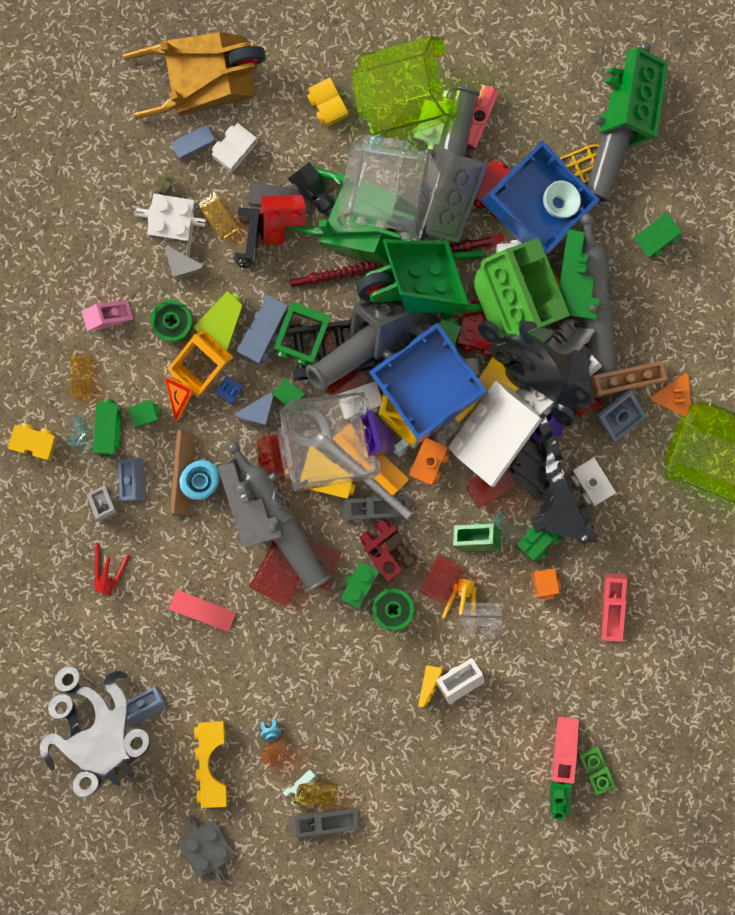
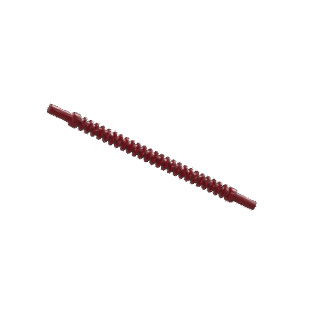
M491 237L472 241L466 239L463 240V243H460V241L458 244L452 242V245L449 246L451 252L472 251L474 248L492 245ZM368 261L365 264L360 262V265L355 263L354 266L349 264L347 268L345 266L342 269L337 267V270L331 268V271L326 269L325 272L320 271L318 274L317 272H311L309 276L290 279L291 288L306 284L317 285L320 281L324 283V280L330 282V279L335 281L336 278L342 279V276L347 278L348 275L353 277V274L358 276L359 273L364 275L366 271L369 273L371 270L374 271L385 266L373 262L369 263Z

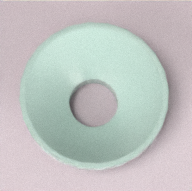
M566 181L552 183L548 186L543 196V203L547 212L559 219H565L574 215L581 203L578 190ZM554 198L562 200V208H556L553 205Z

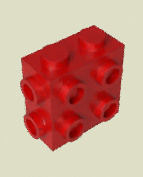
M492 160L487 166L474 201L476 207L480 209L484 207L489 210L481 200L510 172L507 169V165L500 161L494 162ZM490 211L489 214H490L491 216H493L494 218L498 219V218Z
M471 301L469 304H480V302ZM484 312L464 313L457 345L461 346V350L473 352V349L480 350L482 355L492 356L489 352V347L493 343L484 339L478 331V325L487 321Z

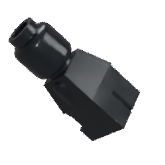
M308 162L290 176L288 180L291 184L294 183L299 189V193L309 201L314 200L313 205L321 214L328 216L331 214L335 202L327 192H323L325 186L322 177L312 164Z

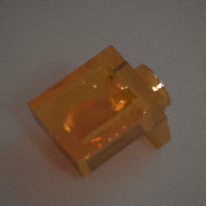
M286 737L262 747L263 752L260 755L265 765L269 764L270 768L275 766L270 754L274 753L276 756L286 751L285 747L289 745Z

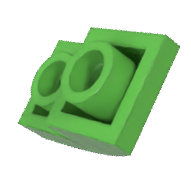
M598 746L578 753L596 796L616 788Z

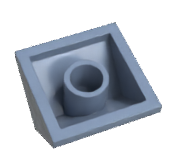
M629 389L600 412L595 419L609 437L616 442L647 416L635 395Z
M269 393L236 412L235 415L241 422L268 428L275 399L272 393Z

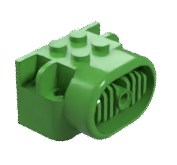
M539 237L502 250L482 260L481 268L475 276V291L486 319L494 322L499 328L500 333L520 336L519 327L523 321H533L537 324V328L529 331L531 332L570 316Z

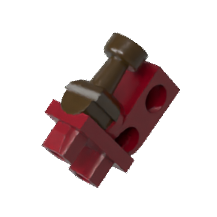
M382 519L375 525L381 535L374 539L370 532L366 531L359 538L364 545L363 549L389 583L403 572L391 554L396 551L403 559L401 564L405 569L416 562L418 557L414 553L409 554L397 529Z

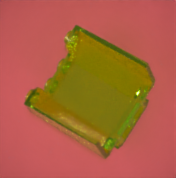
M428 36L359 56V63L351 72L357 110L362 119L366 118L369 122L370 131L374 136L398 139L458 119L456 103L451 98L442 96L441 92L442 84L439 80L436 58H441L445 55L446 45L443 38Z
M693 402L689 407L686 418L681 417L677 422L663 461L664 465L667 466V471L664 474V480L735 507V412L712 402Z

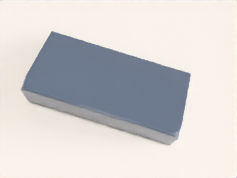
M206 124L170 144L179 161H182L215 144L216 141Z
M144 459L118 460L120 501L145 500Z
M156 686L126 701L127 724L133 727L167 709Z

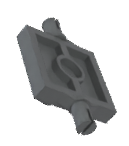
M193 815L190 816V819L186 818L185 820L191 831L177 841L196 877L199 878L206 873L214 872L219 883L222 882L221 877L223 880L227 879L221 867L224 863L233 859L234 855L215 820L206 825L198 826Z

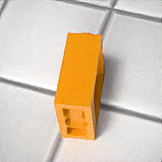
M203 329L192 337L169 366L168 370L176 380L194 389L193 395L199 397L209 389L234 357ZM196 346L218 365L204 384L183 365Z

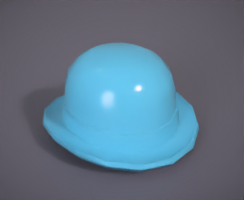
M204 460L195 461L188 465L181 473L179 480L180 488L184 495L191 499H205L218 488L220 476L218 469L211 462Z

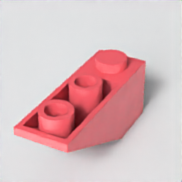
M558 717L551 772L552 781L574 784L579 719Z

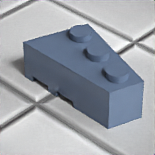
M267 294L263 298L264 303L261 309L256 312L255 320L251 327L248 328L237 350L239 355L259 366L269 358L271 352L268 350L271 344H276L279 336L278 331L283 325L288 312L286 304Z

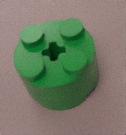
M166 300L154 308L151 313L150 324L153 332L161 341L167 344H179L186 341L191 335L194 320L189 309L182 302ZM174 318L177 323L170 327L167 322Z
M399 589L382 591L373 602L372 613L374 620L380 627L386 630L396 631L403 629L411 622L414 615V604L411 597ZM390 604L392 606L397 605L399 607L397 609V615L388 614V606Z

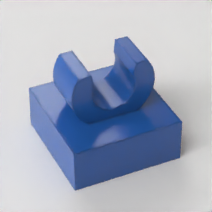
M226 375L215 393L233 404L244 387Z

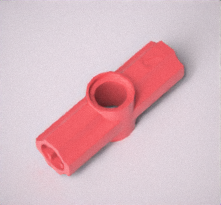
M483 85L480 90V96L476 100L467 145L469 148H477L499 94V91L495 88ZM482 113L485 119L481 122L476 121L474 115Z

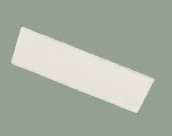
M191 219L186 256L189 258L194 226Z

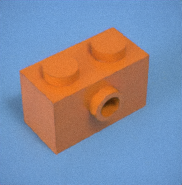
M424 439L409 477L429 486H432L433 482L438 483L442 473L438 471L441 463L446 464L450 454L446 452L448 447L431 439Z
M555 568L532 572L535 598L540 597L541 601L555 599L554 595L559 594V589H561L560 578L556 577Z

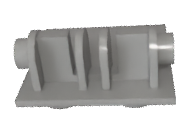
M569 318L563 321L559 329L555 331L556 334H553L545 344L559 354H568L575 349L579 351L584 344L590 341L595 329L574 327L575 322Z

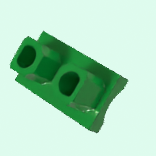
M551 781L550 813L553 814V819L565 820L566 815H571L572 783L565 784L560 782L558 784Z

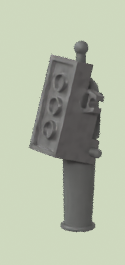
M453 85L451 86L453 92L439 145L434 144L433 150L426 149L424 151V155L429 157L428 164L431 165L424 184L427 187H414L413 191L419 193V197L414 198L411 196L410 201L424 208L419 225L426 230V234H429L428 240H436L437 237L459 243L467 219L472 218L470 211L471 209L475 210L476 205H474V201L488 165L466 153L476 97L480 96V92L469 87Z
M362 300L354 303L352 324L350 326L351 338L313 366L308 365L306 367L307 377L317 390L325 392L327 386L373 357L377 359L383 356L387 359L392 356L393 347L409 339L411 333L419 336L433 325L427 318L438 313H406L402 300L388 302Z
M231 442L228 445V451L235 458H231L218 466V470L243 547L273 539L306 587L305 593L315 590L330 580L332 576L330 574L327 575L297 523L295 514L291 512V506L284 497L282 490L279 486H276L274 481L278 479L275 473L269 474L263 467L252 466L240 451L239 444Z

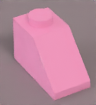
M128 300L99 303L82 311L87 331L100 330L133 320Z

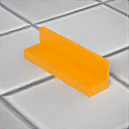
M349 423L340 433H337L332 438L335 444L392 496L408 482V477L384 455L367 460L360 433L352 424Z

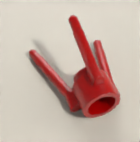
M99 543L95 544V592L111 595L112 589L116 590L118 581L130 558L129 555H126L112 582L113 578L108 577L109 557L106 558L104 573L100 575Z

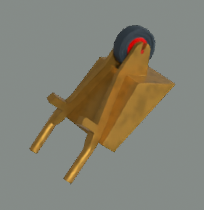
M217 32L160 42V45H151L123 53L125 61L150 54L165 55L172 92L168 93L170 99L160 106L134 112V117L136 120L169 112L174 108L176 114L184 116L256 97L252 71L258 69L257 65L266 60L264 48L253 46V43L246 42L245 35Z

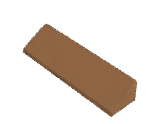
M663 361L593 375L591 388L594 391L593 398L625 392L629 389L634 390L661 384L668 381Z
M182 430L177 431L170 512L177 515L188 514L189 497L182 492L179 480L184 469L192 463L195 437L194 433Z

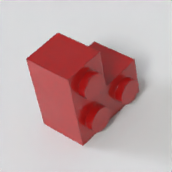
M303 195L261 196L260 234L263 245L284 244V227L305 226L306 206Z

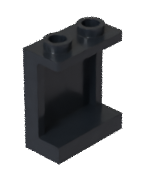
M238 208L240 223L249 224L246 252H233V259L238 264V267L250 268L251 265H256L261 215L259 209Z

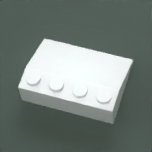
M495 381L488 390V394L477 405L448 448L459 460L490 486L494 487L543 419L513 389Z

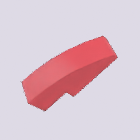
M605 573L601 640L623 642L627 589L626 574Z
M177 589L169 606V609L227 632H229L236 612Z

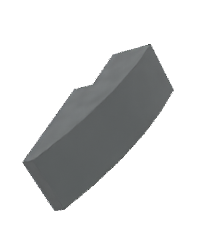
M250 183L248 205L261 207V196L302 194L299 193L298 189ZM303 196L306 213H311L312 200L309 201Z
M393 496L409 510L408 496ZM382 497L341 500L343 521L403 517Z
M357 808L289 816L291 835L294 838L359 829Z

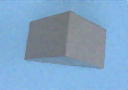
M166 246L165 252L175 280L203 272V264Z
M105 485L86 494L97 522L102 523L119 514Z

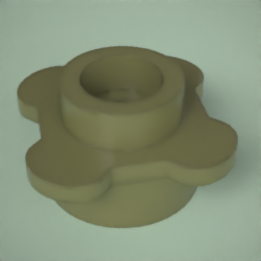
M167 173L163 177H158L154 185L157 187L156 193L162 192L165 194L172 179L168 178Z

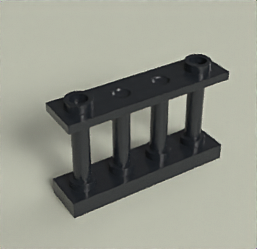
M352 317L350 320L330 322L328 324L326 332L334 331L337 348L344 343L342 329L350 328ZM302 324L291 325L290 329L286 331V338L293 337L295 350L305 354L302 335L314 334L316 342L322 324L303 327ZM323 340L317 353L318 362L326 356ZM373 357L349 373L374 369L377 366L376 358ZM298 364L297 369H293L294 381L309 379L306 374L307 366Z

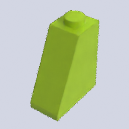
M227 291L193 328L197 333L204 329L229 352L243 311V305L241 304L243 300L237 294L233 293L231 295Z

